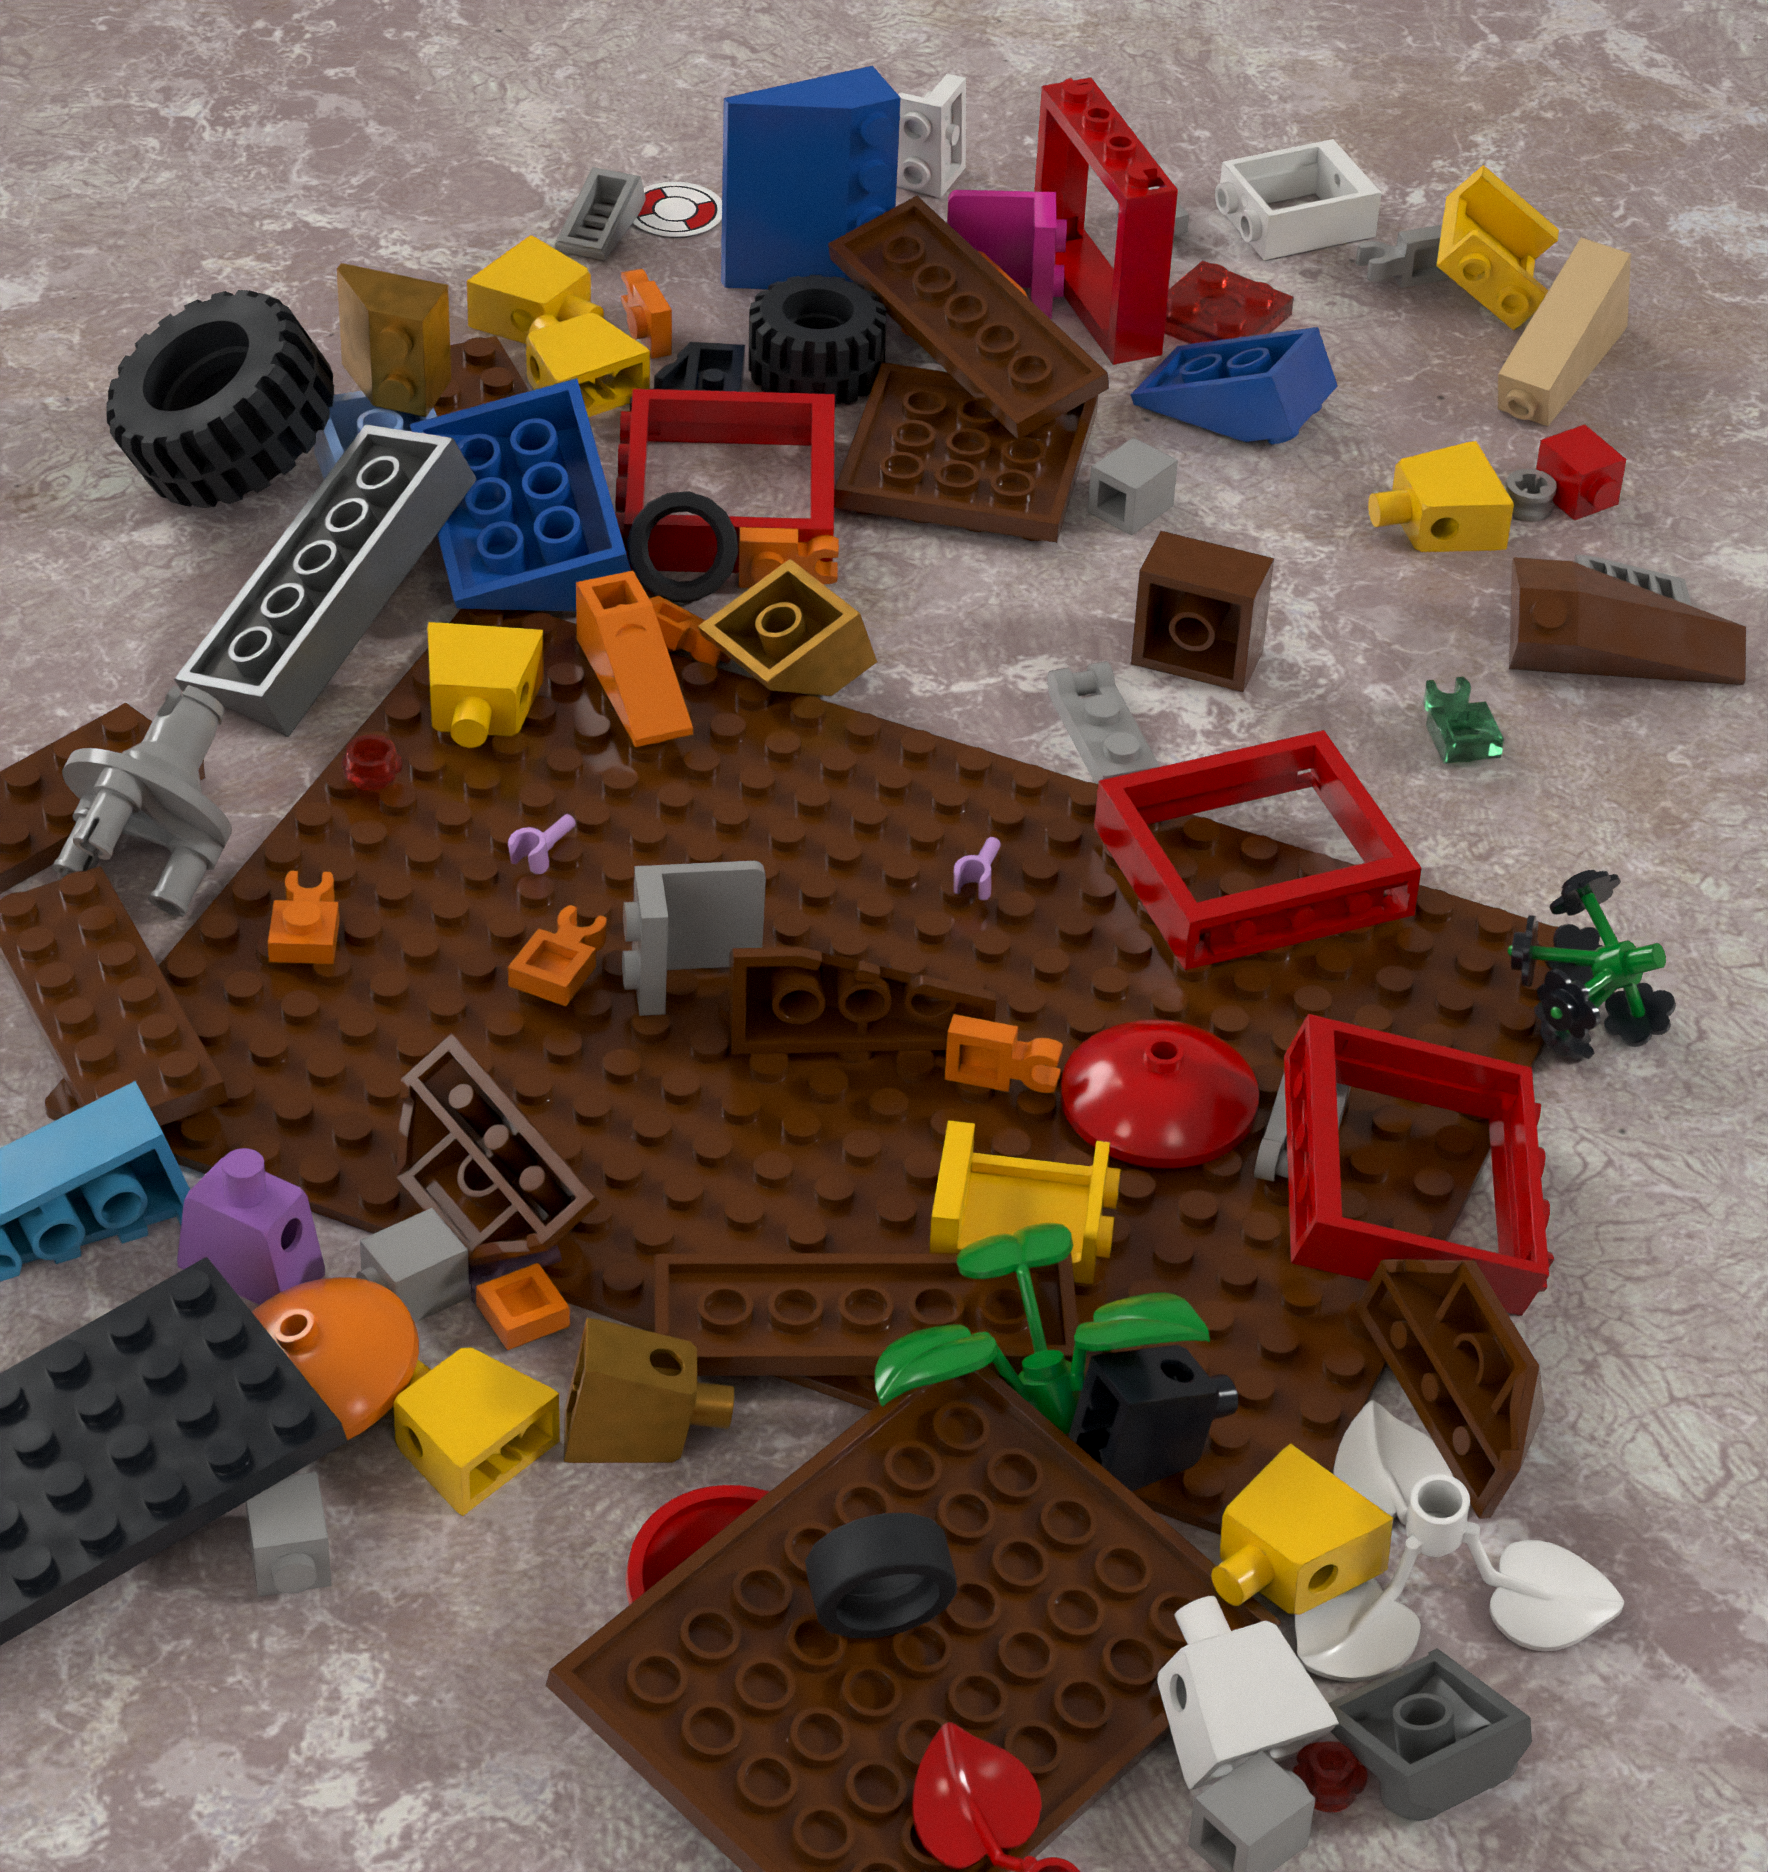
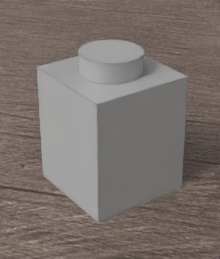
M1134 437L1091 466L1087 512L1130 535L1135 534L1174 505L1178 460Z
M433 1208L360 1240L361 1271L357 1272L356 1278L373 1281L391 1290L405 1304L414 1322H418L469 1298L468 1249Z
M317 1472L290 1475L245 1502L247 1529L258 1597L280 1593H299L308 1589L332 1586L328 1533Z
M1261 1750L1194 1798L1188 1845L1217 1872H1273L1308 1846L1315 1798L1295 1773L1283 1770Z

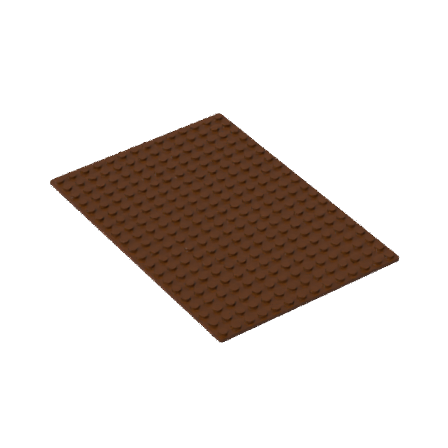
M460 609L449 623L543 630L544 679L519 733L513 736L487 735V739L482 745L467 748L457 744L452 739L450 732L435 730L431 722L429 656L427 648L158 965L222 1077L228 1098L226 1103L160 1126L179 1165L206 1174L229 1152L242 1148L252 1149L262 1155L265 1172L296 1185L305 1192L311 1212L373 1234L417 1215L424 1210L396 1177L398 1129L404 1103L400 1099L401 1078L452 1033L524 1112L593 1191L600 1202L597 1207L549 1250L471 1266L468 1263V1268L498 1278L539 1263L566 1303L654 1333L655 1254L929 1253L931 1217L948 1121L975 1124L973 1153L1092 1166L1095 1148L1080 1137L1072 1128L1061 1104L1062 1073L1067 1060L1074 1050L1085 1040L1100 1031L1137 1020H1170L1193 1025L1210 1032L1238 1051L1247 1061L1256 1077L1259 1088V1104L1256 1120L1251 1131L1230 1152L1217 1159L1195 1166L1153 1168L1134 1165L1109 1156L1108 1167L1121 1169L1116 1209L1103 1208L1102 1216L1114 1217L1110 1258L1096 1257L1093 1284L1074 1282L1078 1326L1086 1322H1094V1312L1101 1306L1124 1298L1149 1293H1171L1184 1298L1206 1324L1210 1342L1179 1341L1108 1351H1087L1085 1376L1091 1356L1179 1345L1191 1353L1209 1377L1225 1374L1232 1380L1238 1393V1409L1231 1416L1212 1421L1200 1460L1191 1468L1132 1492L1154 1512L1221 1535L1222 1516L1226 1507L1289 1444L1294 1445L1333 1474L1336 1455L1344 1434L1358 1413L1369 1402L1387 1365V1361L1355 1309L1369 1281L1292 1264L1288 1178L1276 1175L1273 1182L1254 1177L1260 1144L1265 1136L1284 1074V1055L1308 1014L1533 1068L1545 1044L1540 1034L1542 1021L1534 1011V1007L1541 1002L1537 995V988L1545 983L1546 973L1552 970L1546 966L1545 960H1537L1532 987H1525L1521 984L1522 971L1511 969V956L1507 950L1513 943L1515 932L1526 933L1528 918L1419 885L1414 916L1184 970L1094 828L1098 784L992 753L983 748L931 734L925 730H918L882 719L870 713H863L827 702L815 696L772 691L757 679L721 668H715L708 663L698 662L669 653L693 726V735L666 740L662 743L635 747L577 641L576 624L533 610ZM566 814L574 818L575 827L548 850L549 867L546 872L542 874L530 872L528 855L520 859L518 864L511 863L508 840L516 830L531 827L545 832ZM1193 814L1147 824L1196 902L1354 866V864L1332 858L1326 854L1312 852L1264 835H1257ZM988 838H997L1001 846L990 865L991 896L987 900L978 899L979 883L976 882L964 884L960 889V893L955 894V863L964 856H978ZM735 861L760 862L764 866L766 876L762 948L802 947L994 991L997 1000L995 1022L1018 1026L1017 1041L1028 1043L1037 1038H1049L1063 1044L1062 1053L1056 1067L1061 1069L1055 1092H1037L1028 1088L1021 1080L1013 1079L1009 1092L945 1080L946 1050L732 1054L728 1005L729 967L667 970L665 1014L639 1016L636 989H624L622 972V952L630 951L633 948V941H625L624 902H634V866ZM290 871H298L299 886L304 888H314L320 885L323 872H331L333 875L334 902L339 903V928L334 964L269 962L268 937L274 900H286L285 878ZM569 905L577 907V927L592 925L599 915L606 917L607 939L605 945L596 952V968L567 1006L508 986V966L538 928L556 934L557 918L565 907ZM1538 921V946L1554 947L1553 937L1558 926ZM1205 933L1200 934L1199 941L1204 940ZM64 1077L45 1099L46 1115L52 1120H57L80 1109ZM1351 1087L1338 1130L1342 1217L1448 1241L1491 1154L1489 1119ZM875 1375L774 1376L867 1410L873 1409L880 1403L875 1387Z

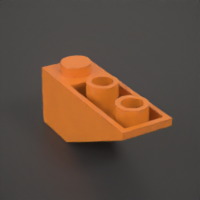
M634 571L576 582L577 641L634 746L639 747L662 743L666 740L693 735V726L654 607Z

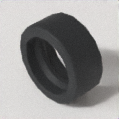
M690 491L666 493L648 502L634 518L627 539L629 563L639 582L655 596H661L673 602L698 601L716 592L732 574L738 555L736 530L727 512L712 499ZM689 512L698 515L710 524L716 535L717 554L713 565L704 575L692 581L678 582L666 578L655 569L649 557L648 540L652 529L660 519L672 513Z
M882 1513L856 1519L832 1530L816 1542L805 1559L807 1577L818 1622L831 1633L849 1638H880L906 1632L929 1622L945 1610L957 1593L956 1574L944 1530L931 1518L913 1513Z

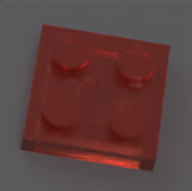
M1202 260L1168 290L1164 334L1188 344L1269 334L1292 315L1294 297L1273 289L1267 283L1253 281L1228 271L1222 265Z

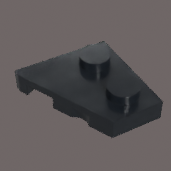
M690 342L677 354V359L673 363L665 365L654 375L653 389L741 392L745 368V345ZM632 397L630 398V411L632 409Z

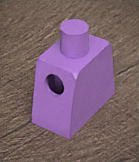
M247 1148L229 1152L188 1192L183 1205L177 1256L179 1268L184 1270L201 1259L208 1257L239 1296L259 1305L286 1289L305 1282L321 1279L325 1275V1265L307 1195L300 1187L265 1172L264 1159L259 1152Z

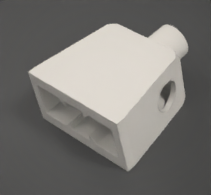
M1215 1596L1197 1599L1183 1606L1174 1614L1188 1645L1181 1648L1158 1672L1157 1683L1184 1780L1189 1790L1217 1782L1261 1750L1275 1763L1307 1753L1339 1724L1331 1707L1277 1625L1269 1621H1262L1231 1631Z

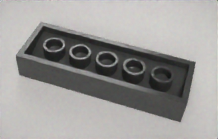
M365 424L174 678L182 692L188 685L198 688L216 698L223 707L252 718L289 737L477 480L454 439Z

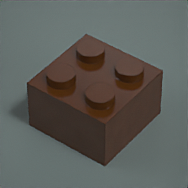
M1160 531L1139 570L1131 664L1244 692L1264 649L1274 558Z

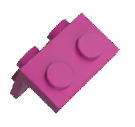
M952 191L948 196L947 223L973 248L986 254L1021 288H1030V301L1052 319L1053 297L1063 298L1064 265H1055V252H1066L1067 221L1056 219V192Z

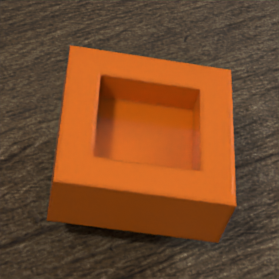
M539 1263L476 1286V1306L507 1351L570 1327V1307Z

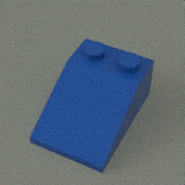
M1313 327L1177 346L1130 396L1133 404L1243 442L1267 439L1270 444H1280L1293 439L1299 434V429L1311 415L1317 413L1322 408L1321 404L1338 385L1319 328Z

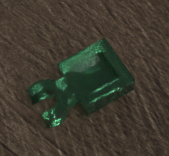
M1463 676L1456 677L1454 693L1440 691L1434 680L1426 681L1423 705L1428 712L1427 730L1443 764L1501 758L1504 743L1502 733L1486 701L1469 703L1471 685Z

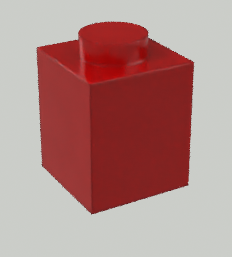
M1584 424L1540 440L1536 470L1547 473L1556 481L1557 489L1553 502L1575 521L1619 504L1627 459Z

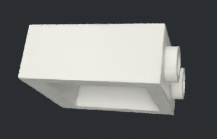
M1331 139L1222 162L1220 184L1216 186L1215 199L1221 214L1227 216L1238 229L1244 241L1249 242L1265 261L1376 237L1381 191L1336 141ZM1316 194L1321 199L1320 201L1272 210L1267 205L1268 203Z

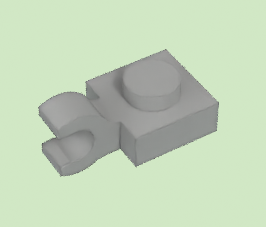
M1442 225L1398 232L1396 246L1378 241L1363 242L1357 248L1356 264L1358 266L1368 265L1367 279L1369 281H1383L1393 277L1401 288L1449 280V276L1436 266Z

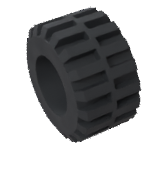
M795 276L787 278L785 282L777 281L768 285V290L760 291L755 296V302L751 303L749 309L748 371L751 372V379L755 385L762 386L761 391L835 394V407L836 404L840 403L850 404L858 401V396H868L871 393L881 363L885 362L887 327L885 305L879 302V297L873 291H866L865 286L857 282H847L845 278L836 276Z

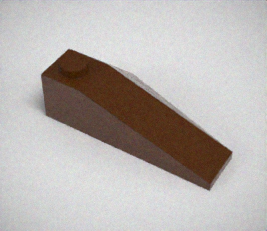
M1513 557L1509 669L1744 685L1746 681V626L1573 561Z

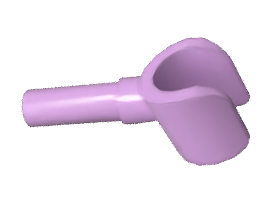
M566 814L545 832L531 827L516 830L508 840L511 863L518 864L520 859L528 855L530 872L535 874L546 872L549 867L548 850L575 827L574 818Z
M988 838L978 856H964L955 863V894L960 893V889L964 884L976 882L979 883L978 899L987 900L991 896L990 865L1001 846L997 838Z

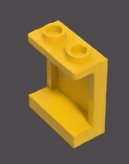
M1482 165L1446 196L1436 266L1514 331L1536 312L1549 291L1533 278L1535 260L1558 241L1559 229L1487 167Z
M948 1121L931 1217L929 1253H959L967 1245L989 1236L1003 1233L1013 1235L1017 1230L1040 1223H1058L1067 1227L1072 1235L1073 1248L1071 1255L1074 1282L1093 1284L1096 1257L1110 1258L1114 1217L1102 1216L1103 1208L1116 1209L1121 1169L1108 1167L1110 1142L1096 1141L1092 1166L973 1153L975 1124Z

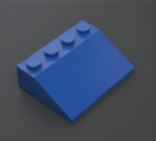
M873 65L724 98L721 283L725 288L768 289V285L777 281L785 282L790 277H809L810 275L836 276L845 278L847 282H854L830 259L828 243L896 207L901 97Z
M577 378L410 424L412 432L453 438L477 478L437 533L456 608L576 611V582L631 571Z

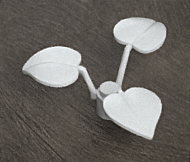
M1374 1400L1368 1402L1352 1421L1340 1443L1333 1474L1391 1517L1395 1518L1398 1516L1401 1523L1406 1525L1408 1539L1405 1542L1404 1553L1392 1581L1384 1592L1379 1583L1372 1578L1301 1615H1295L1297 1657L1306 1670L1327 1679L1358 1682L1380 1678L1401 1667L1411 1657L1417 1646L1421 1625L1419 1618L1411 1609L1395 1600L1403 1591L1415 1560L1420 1553L1430 1557H1441L1455 1551L1462 1542L1467 1543L1484 1582L1490 1586L1497 1587L1490 1601V1615L1494 1624L1509 1640L1522 1647L1544 1652L1561 1650L1577 1644L1620 1615L1624 1606V1600L1613 1584L1591 1564L1556 1544L1541 1540H1524L1511 1543L1502 1552L1499 1572L1492 1567L1479 1538L1480 1526L1467 1521L1470 1506L1469 1493L1458 1479L1452 1477V1472L1433 1440L1394 1417Z

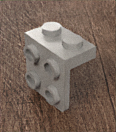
M735 861L634 866V902H624L625 941H633V948L630 951L622 952V972L624 989H636L639 1016L665 1014L667 970L729 967V952L733 948H762L766 876L764 866L760 862Z

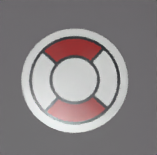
M685 182L653 184L644 187L646 201L633 224L646 232L660 236L685 237L697 235L712 229L722 220V200L713 191L696 184Z

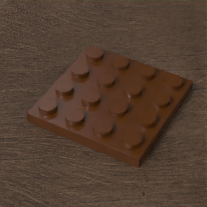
M882 362L834 489V508L853 510L864 515L878 514L910 519L916 523H935L966 528L972 532H992L1018 536L1029 541L1043 540L1057 543L1097 415L1098 395L1018 440L948 372Z

